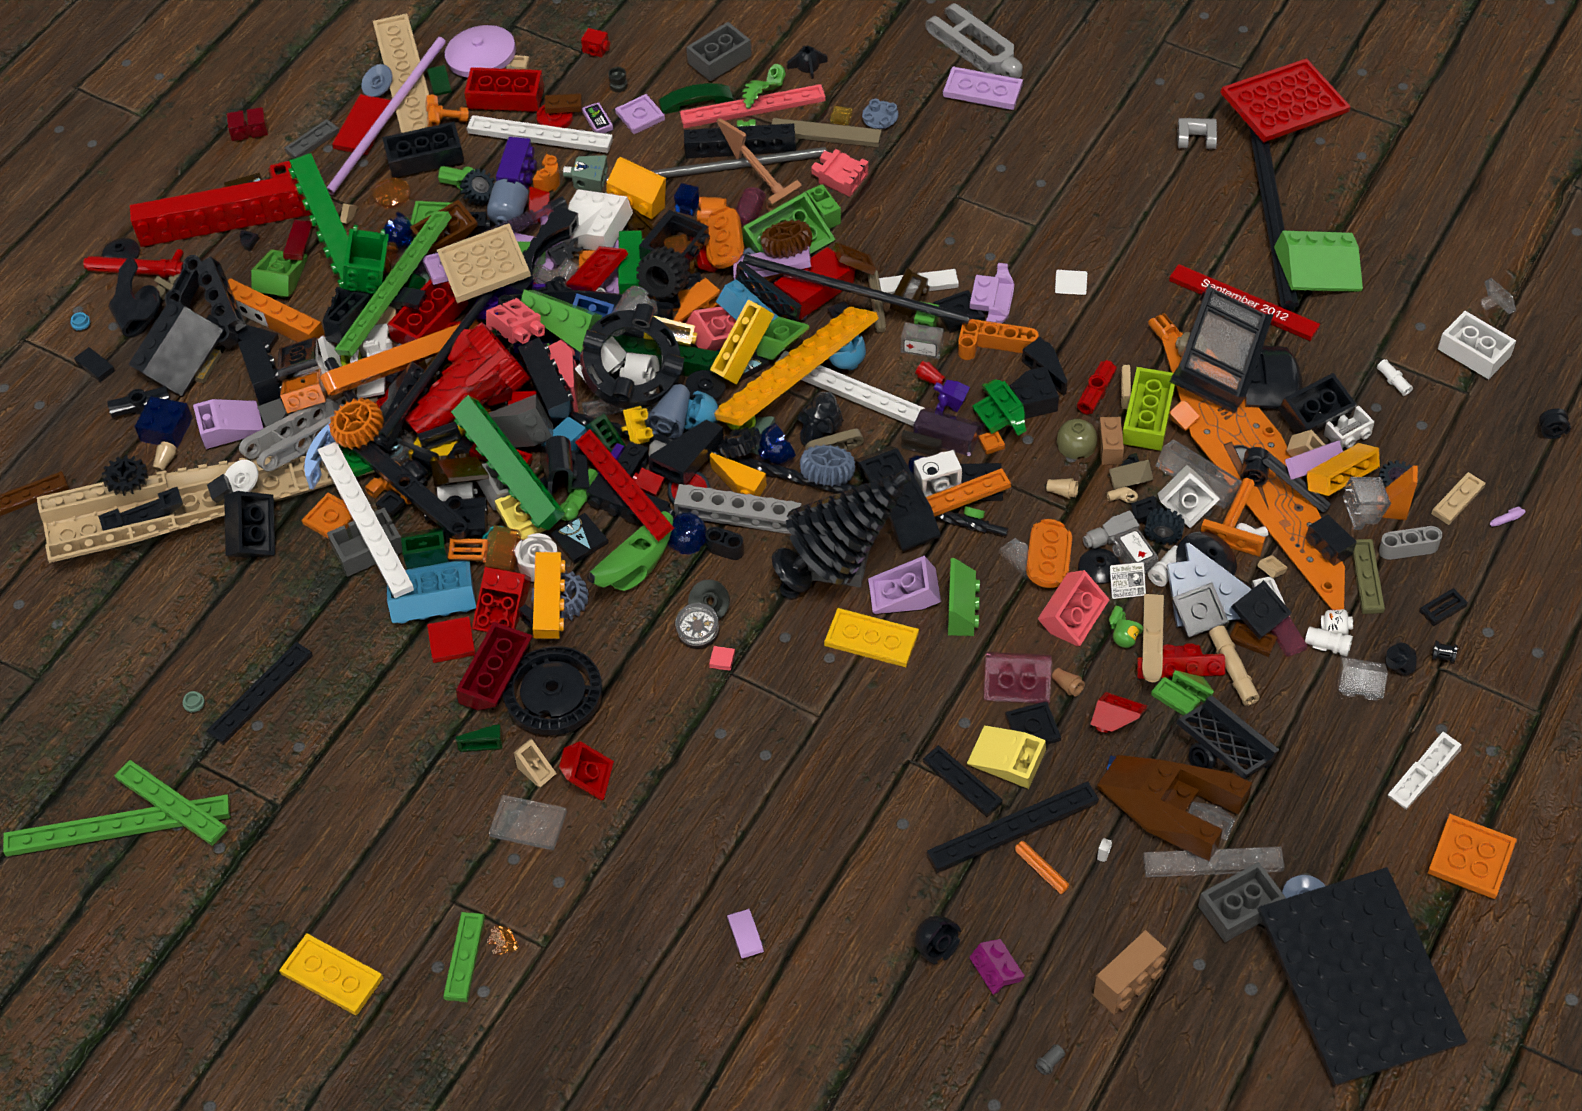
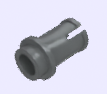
M1054 1044L1043 1057L1037 1059L1035 1065L1037 1070L1043 1075L1052 1073L1053 1067L1065 1056L1064 1050L1059 1045Z

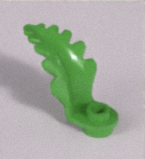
M774 64L769 69L767 81L752 80L750 84L745 85L749 87L743 89V92H746L742 96L746 98L743 101L746 104V108H751L754 100L758 98V94L766 90H774L782 85L786 75L783 66Z

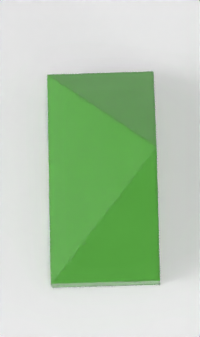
M1176 670L1173 673L1172 682L1201 699V702L1204 703L1209 696H1213L1214 691L1204 677Z

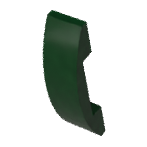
M704 83L672 91L660 98L659 104L662 113L669 114L679 112L682 105L713 99L715 104L733 101L730 87L727 85Z

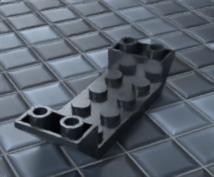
M890 446L854 460L855 467L860 476H866L869 483L876 479L883 480L888 475L896 476L902 470L909 473L911 479L903 485L904 491L900 498L897 497L898 502L894 508H891V514L888 517L894 528V537L902 551L941 537L932 507L898 448Z

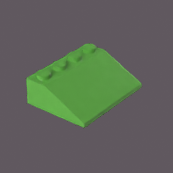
M806 192L742 228L744 244L755 253L764 252L761 245L762 232L766 231V228L771 227L772 224L775 225L785 220H800L809 224L813 236L810 255L836 239Z
M1282 231L1274 248L1291 290L1362 291L1359 247L1353 233Z

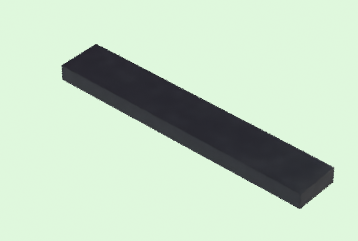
M295 642L206 730L207 734L224 746L313 657L312 652L298 642Z

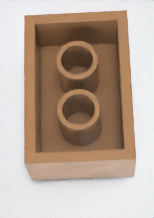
M1145 930L1096 975L1093 996L1114 1015L1120 1009L1124 1011L1136 994L1138 996L1141 995L1152 979L1155 981L1162 975L1167 949Z

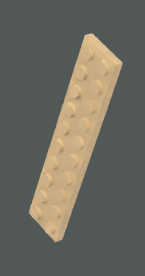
M407 14L373 21L383 63L392 71V82L389 86L392 98L420 62ZM424 74L420 76L396 109L401 133L428 127V112L426 111L425 101L429 92Z

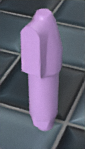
M1520 507L1508 510L1507 514L1494 518L1490 525L1494 527L1516 520L1524 515L1525 510Z

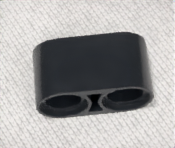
M711 527L706 531V546L710 553L731 560H739L743 557L744 543L743 537L740 534L719 527Z

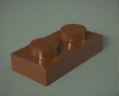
M581 94L545 95L546 114L582 112Z

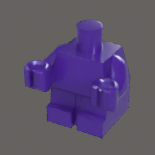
M946 380L944 385L936 382L933 389L940 392L938 396L940 402L937 404L936 410L943 412L944 408L949 406L953 408V411L958 412L970 387L951 380Z

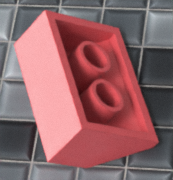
M1085 570L1067 573L1038 617V620L1050 634L1075 646H1080L1110 599Z

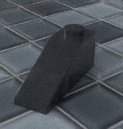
M1039 337L1023 348L1022 362L1031 370L1046 366L1056 390L1064 396L1067 393L1068 381L1052 345Z

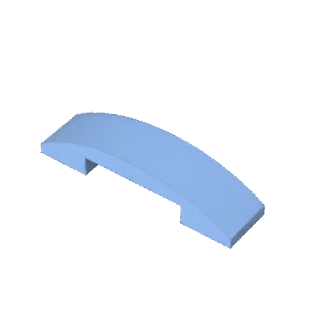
M330 423L314 438L306 454L304 471L310 489L315 488L322 475L319 467L322 459L317 449L336 442L330 434Z

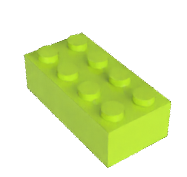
M1137 367L1123 428V444L1162 451L1175 390V384L1170 382L1173 373Z

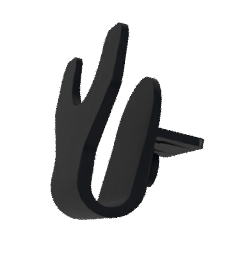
M132 257L127 258L120 267L116 292L109 302V309L123 335L126 337L138 336L152 319L157 320L162 313L159 308L160 293L156 287L146 285L135 295L133 294L132 282L138 270V265Z
M558 435L549 438L546 441V445L541 447L540 464L541 472H545V487L552 495L554 474L559 470H565L567 493H571V489H588L590 485L586 455H575V450H571L570 440L565 436Z

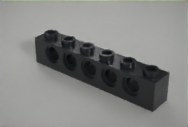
M794 123L736 127L746 134L744 145L753 155L796 151ZM720 128L684 130L686 159L735 156Z

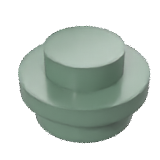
M195 691L188 692L183 699V707L188 712H197L205 704L203 695Z

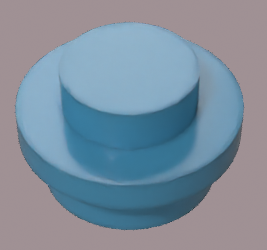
M77 312L71 317L70 323L73 329L84 330L90 325L91 321L85 313Z

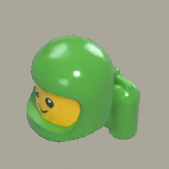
M1115 606L1109 618L1111 628L1114 630V642L1120 647L1130 648L1134 646L1138 634L1142 633L1143 626L1137 622L1126 620V614L1122 612L1123 608Z

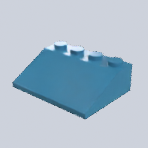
M457 560L405 570L414 590L397 598L393 597L387 585V603L392 623L402 624L409 620H424L430 616H446L453 612H468L476 608L470 561Z

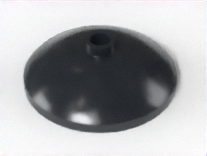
M1193 532L1185 536L1178 544L1176 562L1187 561L1185 544L1190 543L1235 576L1237 570L1235 554L1228 543L1219 536L1209 532Z

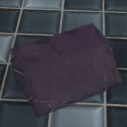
M927 407L920 410L914 422L913 439L971 456L978 441V436L982 433L984 424Z

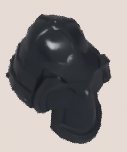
M831 392L817 393L800 411L797 419L804 424L800 432L802 445L805 447L810 441L823 438L825 433L832 434L842 426L844 419L836 398Z

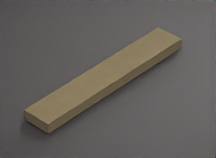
M773 118L772 125L794 123L795 138L871 147H879L881 139L880 129Z

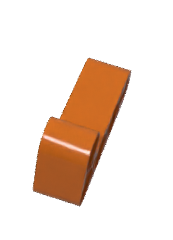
M970 319L968 325L962 324L958 342V355L963 360H971L976 355L977 347L1022 353L1023 348L1038 338V332L1029 327Z

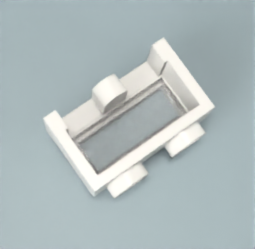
M1357 406L1353 418L1348 419L1345 415H1342L1336 427L1330 421L1327 422L1324 436L1329 438L1331 442L1339 440L1342 448H1350L1357 440L1361 438L1365 440L1370 437L1374 421L1360 406Z

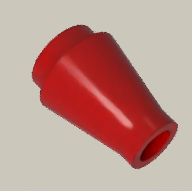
M922 361L915 371L918 379L934 385L936 382L943 384L946 379L930 362Z

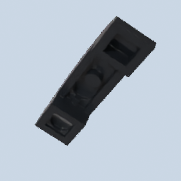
M178 487L158 493L159 499L120 513L117 508L98 515L102 530L105 531L169 516L183 505Z

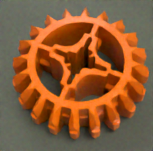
M362 397L358 401L355 398L350 403L346 401L344 406L339 405L340 409L334 411L335 416L330 417V434L336 443L351 450L355 446L359 449L363 444L367 446V442L370 440L374 441V437L379 436L378 433L384 423L383 413L378 405Z

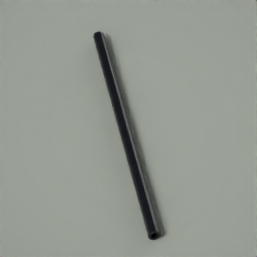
M747 254L743 258V263L746 265L968 325L970 315Z
M499 288L480 296L379 431L378 435L382 439L389 437L447 359L460 333L464 329L470 328Z

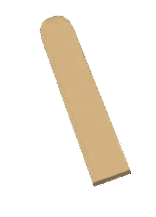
M1144 594L1142 672L1145 680L1149 682L1159 681L1162 675L1164 595Z

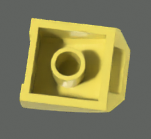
M508 495L495 500L496 510L513 536L524 540L528 538V535L541 533L546 530L533 525L530 520L532 517L520 508L519 505L521 503L518 499Z

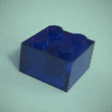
M150 396L135 425V429L141 442L160 445L164 441L178 448L193 417L187 403Z

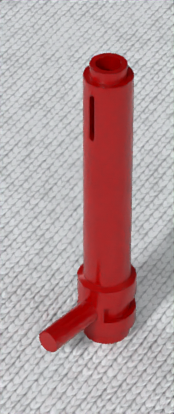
M177 249L171 260L134 259L138 265V270L135 274L156 275L161 278L174 277L180 274L183 269V262L180 259L184 252L181 249ZM88 256V258L84 259L83 266L88 271L119 273L120 267L127 258Z

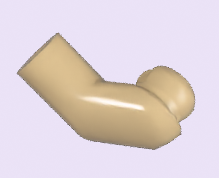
M1127 487L1106 492L1109 502L1120 499L1127 503H1133L1138 499V494Z

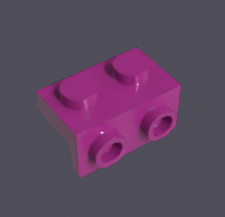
M1001 939L980 943L970 956L971 961L992 994L998 993L1004 985L1021 982L1025 977Z

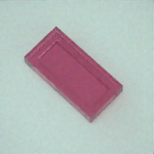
M1289 616L1271 630L1273 635L1278 637L1277 641L1287 657L1307 650V644Z

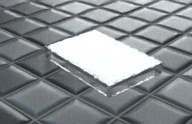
M502 795L489 831V836L554 850L567 814V809Z

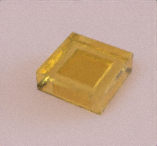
M834 106L830 118L831 123L848 126L852 116V108Z

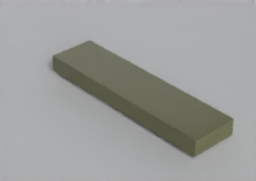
M1373 539L1356 540L1357 543L1352 558L1362 614L1384 613L1385 607Z

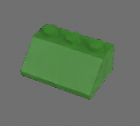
M951 558L948 635L974 636V628H979V615H975V610H979V597H975V592H980V580H976L975 570L955 558Z

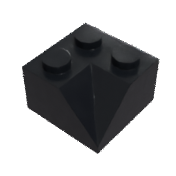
M1046 366L1026 371L1009 386L1023 404L1025 410L1024 419L1058 411L1059 395Z

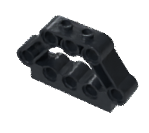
M190 255L185 258L183 269L172 289L165 295V303L167 305L169 300L173 299L189 308L198 287L202 286L206 290L204 295L206 301L212 305V316L218 320L220 324L218 327L225 331L217 345L229 349L233 348L238 342L237 331L245 327L246 324L222 266L211 256L202 260L196 255Z

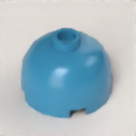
M857 335L830 356V362L840 369L853 370L857 368L865 358L866 353L863 337Z
M694 392L693 395L696 397L693 400L689 399L685 421L687 423L684 428L690 430L704 420L718 423L719 420H715L714 415L718 409L716 400L704 392Z

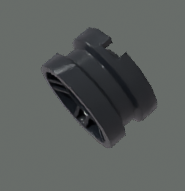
M1550 409L1539 416L1541 432L1545 438H1561L1562 434L1565 433L1567 435L1571 430L1568 413L1563 409Z

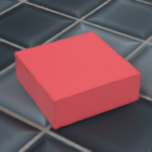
M714 646L709 662L710 668L731 671L735 649Z

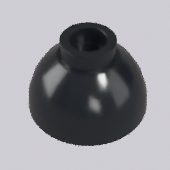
M1199 742L1190 747L1189 760L1192 766L1207 769L1215 767L1218 758Z

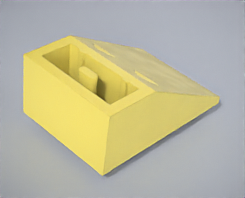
M984 725L967 765L1029 789L1046 752V740L1025 732Z

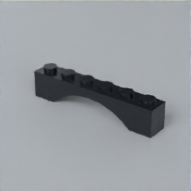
M557 206L554 212H550L547 222L541 225L537 236L532 238L530 246L522 253L531 276L504 286V295L521 294L524 290L534 289L532 274L538 259L552 246L571 238L579 226L577 212L561 206Z

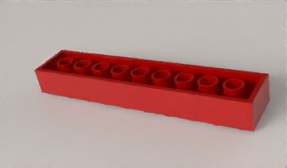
M290 175L129 205L131 223L140 247L311 215L309 210H305L302 203L304 197L302 194H298L295 184L298 183Z

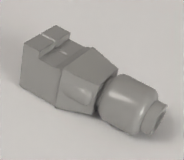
M1127 511L1113 516L1102 528L1099 527L1088 531L1086 536L1083 537V543L1086 548L1091 547L1092 549L1104 546L1107 542L1108 544L1120 543V536L1134 530L1139 532V524L1131 511Z

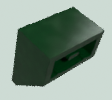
M441 527L402 534V552L407 569L448 562L446 539Z

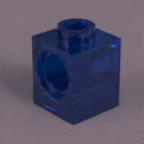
M680 184L674 195L676 212L691 216L695 214L699 206V187Z

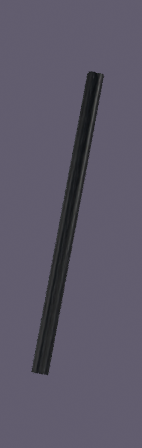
M1249 126L1280 304L1282 308L1292 312L1295 311L1294 307L1299 306L1297 291L1290 289L1274 248L1282 231H1285L1270 145L1269 141L1263 142Z

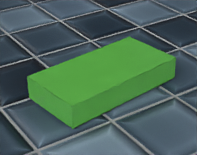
M1163 677L1151 693L1153 697L1183 716L1196 709L1201 699L1166 677Z

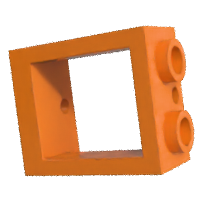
M321 369L282 381L280 396L287 414L326 402L327 391L320 379L322 375Z

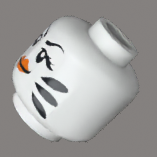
M1344 609L1327 610L1325 615L1321 616V627L1335 634L1340 632L1345 636V634H1349L1350 629H1353V617H1348V612Z

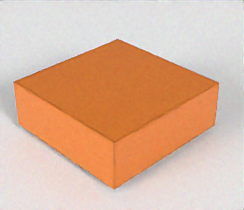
M998 431L993 434L988 432L978 436V440L986 455L1005 449V443Z

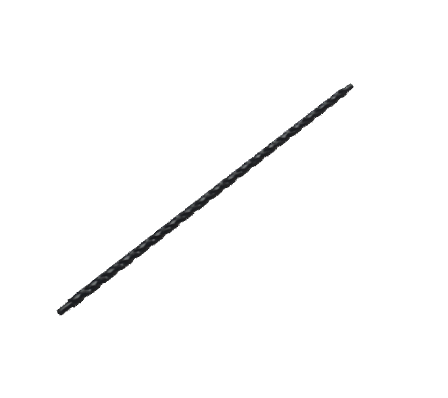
M508 401L500 403V405L508 406ZM573 411L567 416L582 426L595 419ZM611 422L619 436L629 438L628 430H621V427L624 426ZM653 434L649 442L645 443L651 444L653 441L658 440L668 444L676 438ZM716 449L714 454L722 456L720 450ZM730 456L727 458L762 471L772 477L783 478L791 482L813 486L833 493H840L857 487L847 483H841L840 486L833 485L832 487L830 485L824 486L823 484L816 485L815 482H809V479L804 478L802 473L794 469L770 465L748 457L736 456L732 458ZM948 511L935 516V519L965 526L984 533L988 531L1007 536L1009 528L991 524L989 521H983L961 513Z

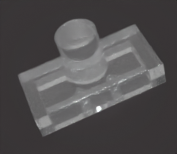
M1492 278L1484 281L1488 296L1481 300V304L1485 310L1498 304L1509 314L1516 311L1513 296Z
M1014 538L999 549V554L1027 580L1029 579L1026 573L1028 546L1026 543L1019 542Z

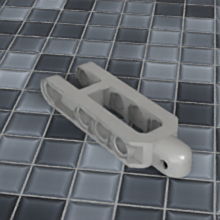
M953 3L945 8V14L956 24L953 28L937 16H933L926 21V28L932 36L982 72L995 75L1002 74L1003 76L1017 79L1022 76V63L1014 58V44L959 5ZM964 35H972L982 45H986L993 50V53H997L998 56L990 55Z
M345 396L336 401L326 399V402L300 409L243 439L240 443L239 451L248 459H254L259 456L257 459L258 466L265 471H273L308 452L316 432L320 429L322 430L331 422L330 417L335 416L334 411L340 409L339 405L344 406L343 402L347 401ZM320 409L319 415L314 417L315 411ZM304 418L303 423L297 426L299 419ZM287 426V431L281 435V430ZM305 438L304 444L298 447L300 440ZM251 444H254L253 449L250 452H247L248 447ZM271 456V461L265 464L266 458Z

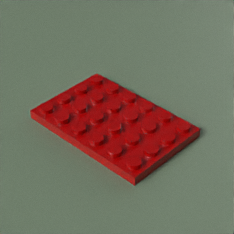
M1307 58L1224 86L1220 91L1222 96L1263 142L1345 114L1351 108Z

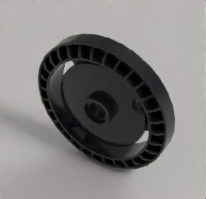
M548 646L531 651L522 657L503 692V698L507 712L518 726L534 734L545 736L561 735L578 729L593 717L602 700V680L598 668L587 655L569 647ZM576 668L587 676L590 686L585 685L582 674ZM521 681L522 683L520 686L521 700L524 706L526 707L525 710H523L516 701L517 688ZM547 714L551 715L550 719H545L544 717Z

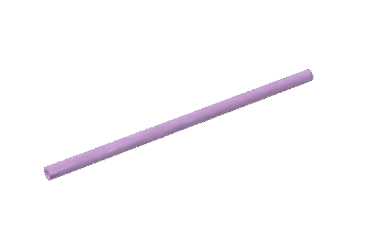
M442 37L436 39L327 186L330 195L336 192L443 47L445 40Z

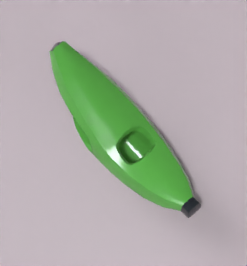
M666 507L661 513L673 526V517L676 512ZM643 525L591 570L587 575V580L599 587L612 585L622 591L636 587L651 573L661 559L669 542L671 532L658 542Z

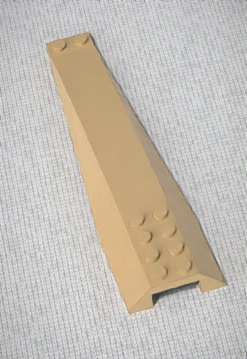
M307 452L270 472L258 466V458L249 459L258 468V479L250 492L274 494V502L334 484L323 461H321L319 467L322 475L315 488H309L304 471ZM271 456L266 458L265 464L271 461ZM245 457V458H239V461H240V460H248V458H247V457ZM221 461L219 465L213 466L203 464L198 465L199 468L189 470L186 467L179 468L177 472L167 473V471L156 472V475L149 476L146 479V485H140L141 490L134 489V494H131L129 491L125 496H123L122 492H119L117 495L114 494V491L109 492L104 483L101 482L36 497L47 544L45 546L49 563L135 543L191 525L225 517L224 499L218 503L214 502L210 496L207 484L220 475H225L228 468L235 462L227 463V461ZM373 470V471H370V472L365 473V474H362V475L374 473L375 471ZM178 487L183 505L169 516L105 531L102 530L98 515L117 508L120 513L159 499L158 493Z

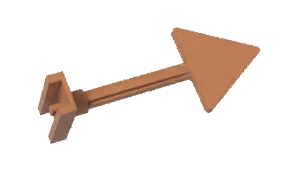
M721 118L716 120L736 159L741 158L743 154L771 187L774 195L768 198L766 209L769 212L799 195L797 190L802 185L798 180L783 188L753 153L744 145L746 134Z

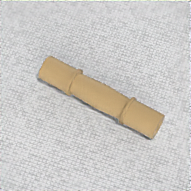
M1224 626L1214 627L1210 630L1209 635L1217 649V654L1225 655V668L1233 680L1234 688H1236L1245 706L1256 703L1260 697L1252 683L1251 676L1247 675L1245 667L1235 650V644L1232 642Z

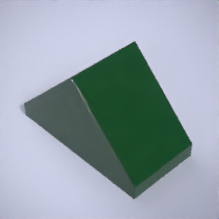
M445 65L427 69L428 78L435 96L452 93Z

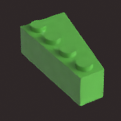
M535 290L523 291L521 302L535 313L541 315V323L545 328L581 353L587 329L590 330L602 318V315Z

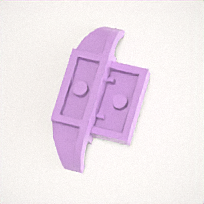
M998 263L995 277L976 275L970 309L989 311L986 320L988 322L1003 323L1009 317L1014 282L1009 274L1008 264Z

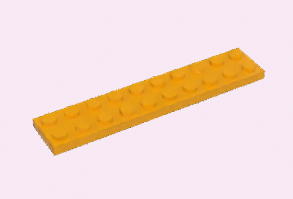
M854 307L846 308L842 314L833 318L829 324L817 330L816 334L804 340L803 344L791 350L783 359L778 360L773 367L762 372L760 377L749 382L740 392L735 393L730 400L722 403L714 413L715 420L742 426L879 319L877 312Z

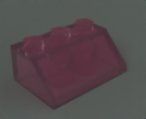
M986 652L984 700L1032 703L1047 701L1050 703L1051 655Z

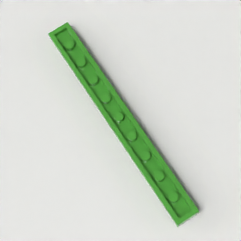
M433 212L334 349L338 355L353 356L357 352L359 346L367 338L369 332L377 324L379 318L387 310L389 304L398 295L399 290L408 281L409 276L417 268L419 262L427 254L442 230L447 226V223L452 218L449 212Z
M228 794L191 801L217 820L230 818V799ZM157 807L6 832L4 833L3 852L7 857L181 827L183 825Z

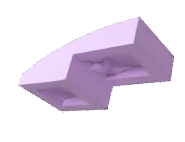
M747 909L727 915L741 959L764 952L750 910Z

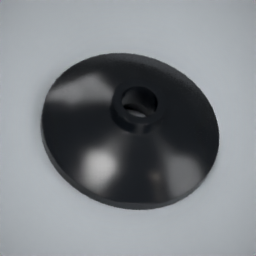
M119 238L111 241L104 247L102 257H132L137 259L140 254V247L132 239Z
M1096 548L1088 550L1080 557L1078 569L1079 571L1085 570L1096 584H1107L1111 582L1110 566L1121 564L1113 552Z

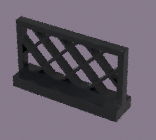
M742 261L737 264L735 280L737 279L744 287L757 296L778 317L799 322L801 305Z
M1212 695L1206 699L1204 704L1180 717L1176 722L1178 726L1243 779L1263 767L1266 769L1270 767L1279 752L1276 746ZM1187 721L1196 723L1197 727L1191 726ZM1202 725L1211 726L1212 730L1205 729ZM1204 735L1213 737L1214 741L1208 740ZM1219 738L1228 740L1229 744L1220 742ZM1221 749L1230 751L1231 755L1225 754ZM1236 752L1245 754V757L1237 756ZM1238 763L1247 765L1248 769L1245 770Z

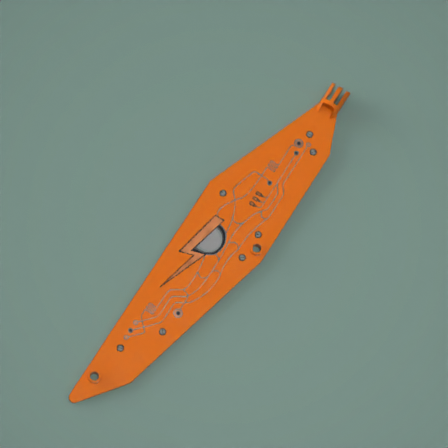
M1164 313L1150 319L1148 324L1162 340L1171 372L1174 373L1182 358L1176 348V341L1183 333L1178 330ZM1206 350V354L1218 359L1211 350ZM1200 358L1197 360L1190 359L1189 367L1237 389L1238 382L1230 373ZM1176 385L1180 402L1182 400L1187 402L1200 416V419L1189 428L1191 437L1236 492H1238L1242 483L1241 472L1244 454L1247 449L1252 447L1264 448L1286 466L1285 459L1292 456L1286 451L1287 445L1281 433L1260 408L1245 407L1244 399L1237 408L1236 413H1233ZM1269 469L1268 481L1262 486L1253 487L1246 505L1263 526L1267 528L1271 536L1330 609H1344L1345 566L1341 561L1335 566L1332 565L1305 539L1309 525L1321 518L1317 508Z

